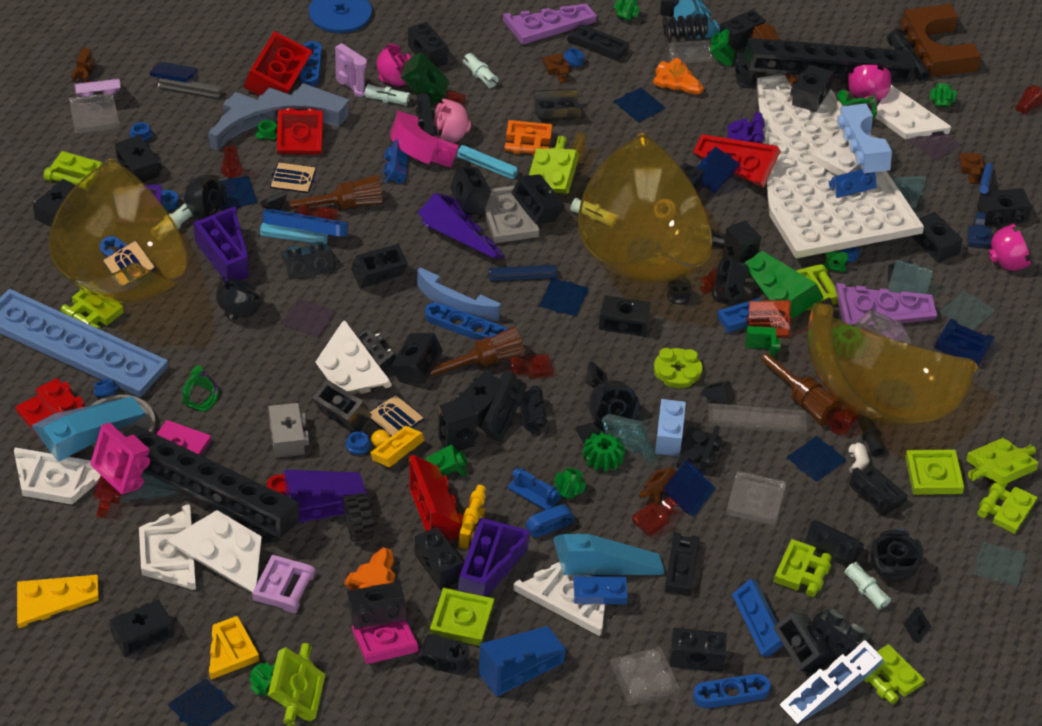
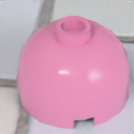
M442 99L444 103L437 105L433 117V126L436 127L438 135H434V137L456 143L463 138L465 133L469 132L471 121L468 120L467 111L461 104L452 100Z

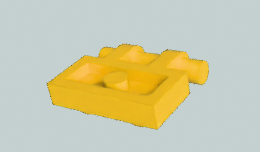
M477 485L475 491L471 493L469 507L465 510L458 548L469 549L477 529V523L480 517H485L486 508L482 506L486 499V487L483 485Z

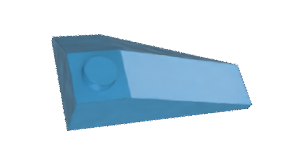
M678 0V4L674 7L676 21L679 15H682L684 19H686L687 15H691L694 20L696 14H700L702 18L703 14L706 13L708 33L705 38H712L719 32L720 26L715 19L710 21L711 17L709 14L711 12L702 3L703 0Z
M131 396L55 413L33 424L32 428L55 459L60 462L96 443L102 424L110 422L117 430H120L145 417L146 413Z
M562 534L555 536L553 540L563 575H664L665 572L658 553L590 534Z

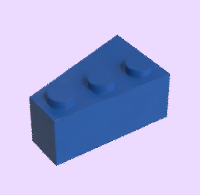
M548 626L480 644L479 675L497 697L563 664L565 647Z

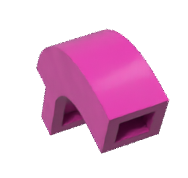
M397 111L390 131L393 143L397 139L398 148L417 160L430 164V161L451 168L458 145L424 132L418 126L419 117Z

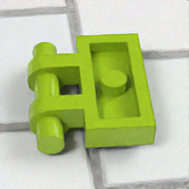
M90 284L72 296L74 304L72 307L64 304L60 309L62 313L100 330L101 327L97 325L98 322L107 326L124 313L122 305ZM85 311L89 316L85 317L82 313Z
M994 483L989 489V495L980 502V509L977 514L981 518H986L988 513L995 515L992 523L1016 534L1038 497L1016 486L1009 492L1005 490L1007 484L1001 486L999 483ZM998 498L1005 501L1001 507L996 505Z
M791 539L774 576V583L797 591L802 583L808 587L806 594L809 597H815L817 591L822 589L824 575L828 574L831 568L832 556L828 553H823L821 558L814 555L816 547ZM808 567L815 569L814 574L807 572Z
M889 644L877 651L885 662L864 679L865 682L869 681L877 689L876 693L882 699L886 698L891 704L896 703L899 699V696L894 691L897 690L905 697L924 685L925 679ZM881 674L888 682H884L878 675Z

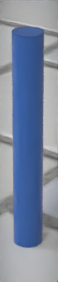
M990 163L984 167L979 190L983 194L988 192L993 172V165Z

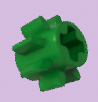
M616 0L613 7L617 11V17L628 21L632 17L637 18L641 10L637 6V0Z
M938 83L936 84V89L932 88L930 90V101H934V106L936 107L944 106L948 108L951 106V102L955 103L957 91L952 90L951 84Z
M567 467L562 473L557 472L554 480L559 494L570 499L575 498L578 493L583 495L587 483L584 482L585 479L582 478L583 473L570 467Z
M268 662L261 663L252 669L249 681L252 683L250 688L257 696L261 693L264 696H268L275 664L271 666Z

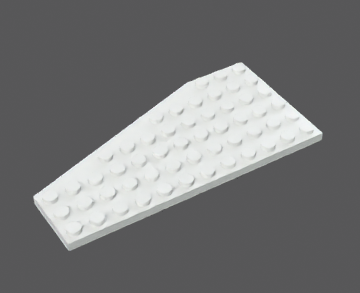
M784 74L757 78L759 112L762 113L765 119V127L763 128L765 140L763 144L778 146L781 150L766 182L769 216L795 258L923 233V224L887 171L876 172L877 188L836 198V191L830 189L829 180L837 175L810 161L811 154L841 131L837 126V116L840 115L842 104L832 90H830L817 112H813L792 105L793 96L790 95L792 87Z

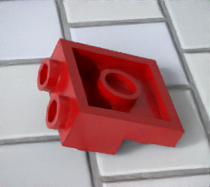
M292 108L278 110L277 154L322 155L323 111L316 109H307L305 111Z
M56 378L36 388L37 396L15 406V409L34 431L32 428L33 424L55 413L86 406L80 396L74 397L72 395V389L66 381L61 383Z

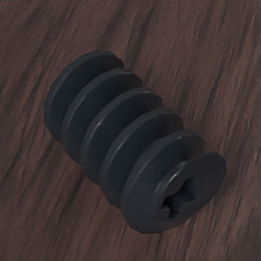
M706 13L703 14L702 18L700 14H696L694 20L691 15H687L686 19L679 15L677 21L674 16H671L669 22L666 17H663V33L668 43L672 42L673 37L679 43L681 36L684 37L685 42H688L689 36H692L693 40L696 41L698 35H700L702 41L705 40V36L708 33Z

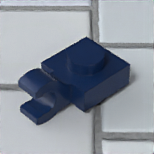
M976 212L974 226H968L967 230L968 247L991 249V228L984 227L985 212Z

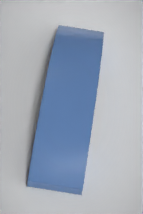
M421 267L418 269L417 285L434 303L444 304L487 321H498L500 319L501 303L481 294L474 300L441 285L440 276Z

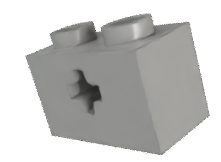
M291 403L268 406L275 458L305 455V446H309L308 431H303L302 427H306L305 413H300L299 404Z

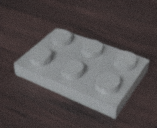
M515 186L490 189L491 194L484 215L494 244L539 237L537 224L532 221L511 194Z

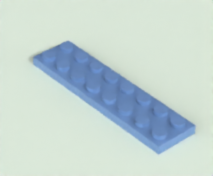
M8 289L0 297V334L100 380L113 379L118 388L141 398L168 368V360L16 291Z

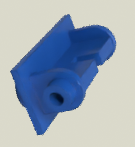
M397 139L391 147H387L384 154V159L387 160L383 168V174L386 175L385 183H388L389 180H395L396 183L401 184L406 180L408 154L398 148Z
M862 169L837 175L829 180V187L836 191V198L877 188L876 172L863 173Z
M516 468L513 471L512 477L515 479L507 486L508 489L544 510L551 509L563 497L556 490L555 486H550L540 479L536 480L535 476L526 472L524 468Z

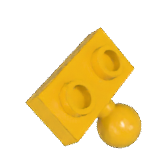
M407 426L391 437L385 430L375 431L371 436V442L377 448L370 452L372 460L391 467L425 441L423 433Z

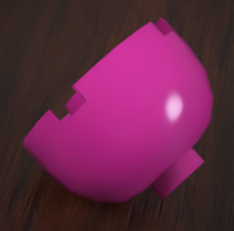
M389 43L377 57L376 65L379 73L378 76L383 83L401 87L407 85L400 78L405 61L412 57L408 53L406 55L401 53L400 50L402 48L394 43Z
M862 65L854 68V72L852 74L849 72L848 74L850 93L855 99L875 95L876 102L881 101L890 91L891 72L884 68V71L879 70L878 65Z
M1010 224L998 230L993 235L991 241L992 249L988 251L992 262H998L1001 268L1008 271L1021 270L1031 265V260L1026 262L1025 256L1029 255L1020 231L1014 232L1013 230L1016 227L1015 224Z

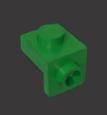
M725 29L712 37L710 53L714 55L718 62H722L725 66L729 67L734 63L735 50L728 45L730 31Z
M747 326L745 348L769 349V355L774 358L775 352H780V338H776V328Z
M453 445L426 457L428 462L439 467L442 476H446L454 471H457L462 477L467 476V458L462 451L459 452Z

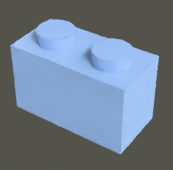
M661 399L655 454L680 455L686 402Z

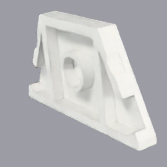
M892 85L887 96L881 99L877 107V116L875 118L905 140L916 137H929L932 135V132L942 131L943 134L950 133L951 126Z
M343 321L316 360V364L325 377L352 395L371 392V388L382 385L384 388L391 387L390 380L346 321Z
M21 448L14 449L22 496L73 504L103 479L90 465V460L67 457L58 462L50 453Z
M190 505L183 506L181 512L171 517L169 514H166L155 522H149L139 527L142 575L195 590L194 559L168 544V540L172 536L192 525Z
M216 510L168 540V544L241 588L253 593L257 585L262 543L260 535Z
M560 562L551 565L549 569H542L534 573V577L525 582L518 580L514 583L513 591L598 636L602 634L605 604H574V576L592 577L591 575H563Z

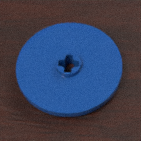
M313 0L309 6V17L313 24L322 30L333 33L356 31L364 27L372 16V8L368 0Z

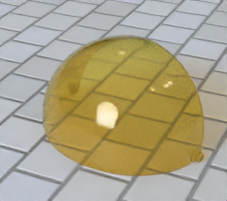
M640 133L637 138L629 141L612 153L589 181L579 208V233L584 246L590 254L612 273L634 282L665 283L693 273L710 258L712 251L710 224L696 190L675 160L645 133Z
M108 159L106 163L89 173L71 190L59 207L50 229L49 253L55 267L79 290L101 300L116 303H135L149 300L176 286L188 273L189 260L186 247L171 217L152 192L135 175L114 159ZM108 236H115L127 245L136 241L152 262L156 274L139 263H132L112 273L103 261L106 258H104L100 250L101 241ZM108 247V248H107V249H112V250H114L115 252H117V250H116L115 247H113V248H112V247ZM127 256L123 259L125 264L131 262Z
M813 304L807 328V342L811 362L826 389L845 407L863 417L881 423L914 425L931 422L946 416L965 397L972 380V375L978 367L974 360L926 350L866 331L832 317V305Z

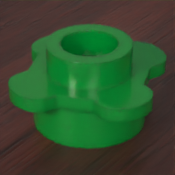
M271 120L261 121L257 125L258 132L256 133V138L277 139L278 125Z
M840 250L826 252L827 260L824 263L826 269L845 272V262L848 260V254Z

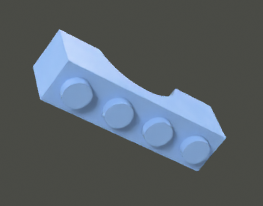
M867 104L841 106L840 115L837 116V126L842 130L844 140L848 141L850 152L855 155L856 164L860 165L863 173L889 171L891 168L892 151L886 139L869 136L872 130L873 115Z

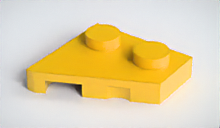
M238 616L212 626L209 677L211 680L259 662V654Z

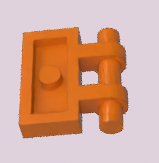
M509 120L506 141L514 143L505 142L504 151L513 152L516 155L527 153L534 156L536 148L549 149V147L541 145H550L552 124Z

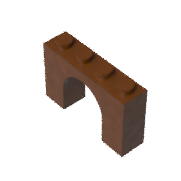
M951 4L904 10L903 18L900 20V28L906 32L907 40L912 42L915 53L931 72L930 77L978 71L981 55L974 43L946 46L935 43L928 37L932 34L956 30L958 15Z

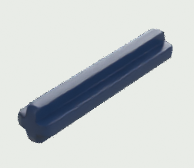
M556 265L489 268L488 278L491 282L554 279L557 277Z

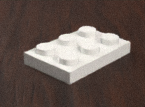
M842 130L811 154L810 161L836 175L861 169L860 165L856 164L854 153L850 152L848 141L844 140Z

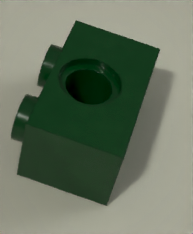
M422 52L405 61L400 77L417 95L420 93L429 95L431 105L445 98L450 82Z

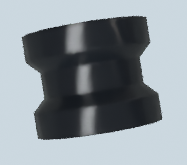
M684 277L670 279L667 292L668 300L678 305L687 303L690 299V281Z

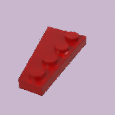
M701 134L693 151L694 155L703 161L763 188L781 152L779 147L774 145Z

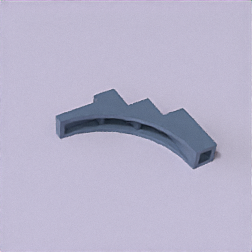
M304 83L292 95L268 88L264 94L259 96L258 100L235 92L224 102L223 111L225 114L222 115L220 121L208 133L210 148L218 151L229 140L242 132L257 127L263 120L278 122V110L287 108L323 111V123L339 127L349 116V99Z

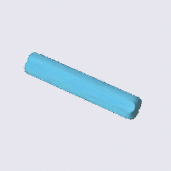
M461 145L457 151L459 158L510 179H514L518 175V168L465 145Z
M262 223L260 227L261 236L309 243L323 242V244H326L328 241V234Z

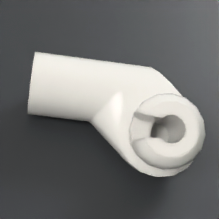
M862 443L850 445L848 451L853 452L851 457H855L856 461L850 467L849 472L852 473V470L856 467L863 471L870 463L867 449Z

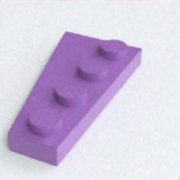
M587 4L563 6L557 11L549 8L541 9V13L530 14L529 11H522L520 15L516 16L506 13L503 14V21L523 45L575 29L579 24L588 25L595 23L597 15Z
M837 283L835 286L844 326L849 323L852 327L858 325V328L929 321L935 320L937 317L933 297L929 294L905 291L895 293L889 292V289L871 290L866 289L865 286H856L855 288L847 287L841 283Z

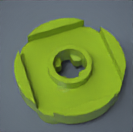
M663 348L655 359L654 374L658 380L660 379L669 387L687 388L700 379L702 363L697 357V352L692 349ZM675 365L682 367L681 371H676Z

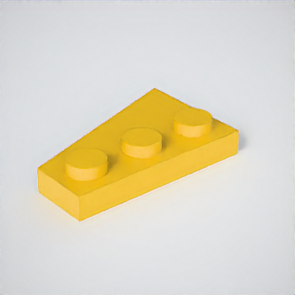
M98 575L18 581V629L27 626L31 622L50 618L51 615L65 610L70 611L98 601Z

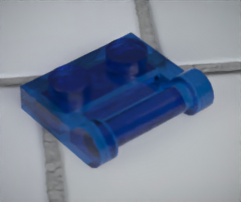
M950 319L937 339L935 349L979 366L992 346L995 336L990 334L986 336L958 324V321Z

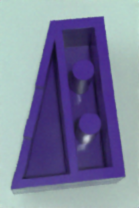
M232 207L194 222L195 243L220 276L226 277L225 281H230L231 277L238 280L249 277L248 256L243 236L241 235L236 208Z
M284 470L285 496L299 502L298 523L345 514L343 509L344 496L358 493L366 494L360 472Z
M480 517L459 577L458 591L488 597L528 550L530 531Z

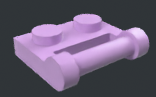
M341 43L335 47L336 79L341 85L345 84L353 89L356 96L363 97L365 96L366 89L365 68L367 67V60Z
M118 78L74 84L76 96L81 97L93 96L94 92L103 91V94L116 93L121 88Z
M272 555L252 593V598L254 601L282 608L284 611L296 614L300 607L299 601L309 581L314 579L316 569L308 564ZM293 575H300L290 597L283 596Z

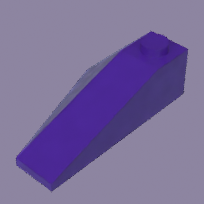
M435 192L419 210L418 214L423 218L421 220L422 223L429 229L442 232L493 258L502 259L505 257L488 236L484 234L481 236L479 234L483 229L480 225L468 219L472 216L462 212L454 197Z

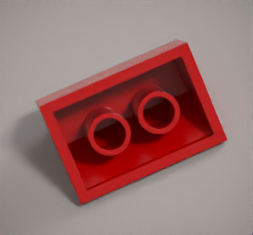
M274 31L250 69L243 88L259 96L264 94L268 88L288 94L312 54V50Z
M415 455L409 456V489L425 531L438 527L447 541L459 538L463 518L461 513L457 514L455 510L456 501L454 495H449L447 477L445 475L442 476L437 465Z

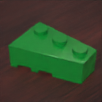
M764 251L759 252L745 262L749 267V276L768 301H789V318L786 315V322L787 320H792L824 298L817 283ZM778 309V315L784 317L785 311Z

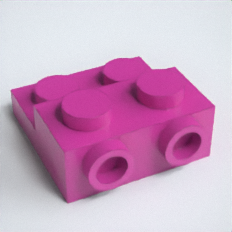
M109 422L101 426L90 465L117 491L125 494L136 491L143 485L144 479L141 476L143 470L150 464V459L148 458L150 449L135 435L125 437Z

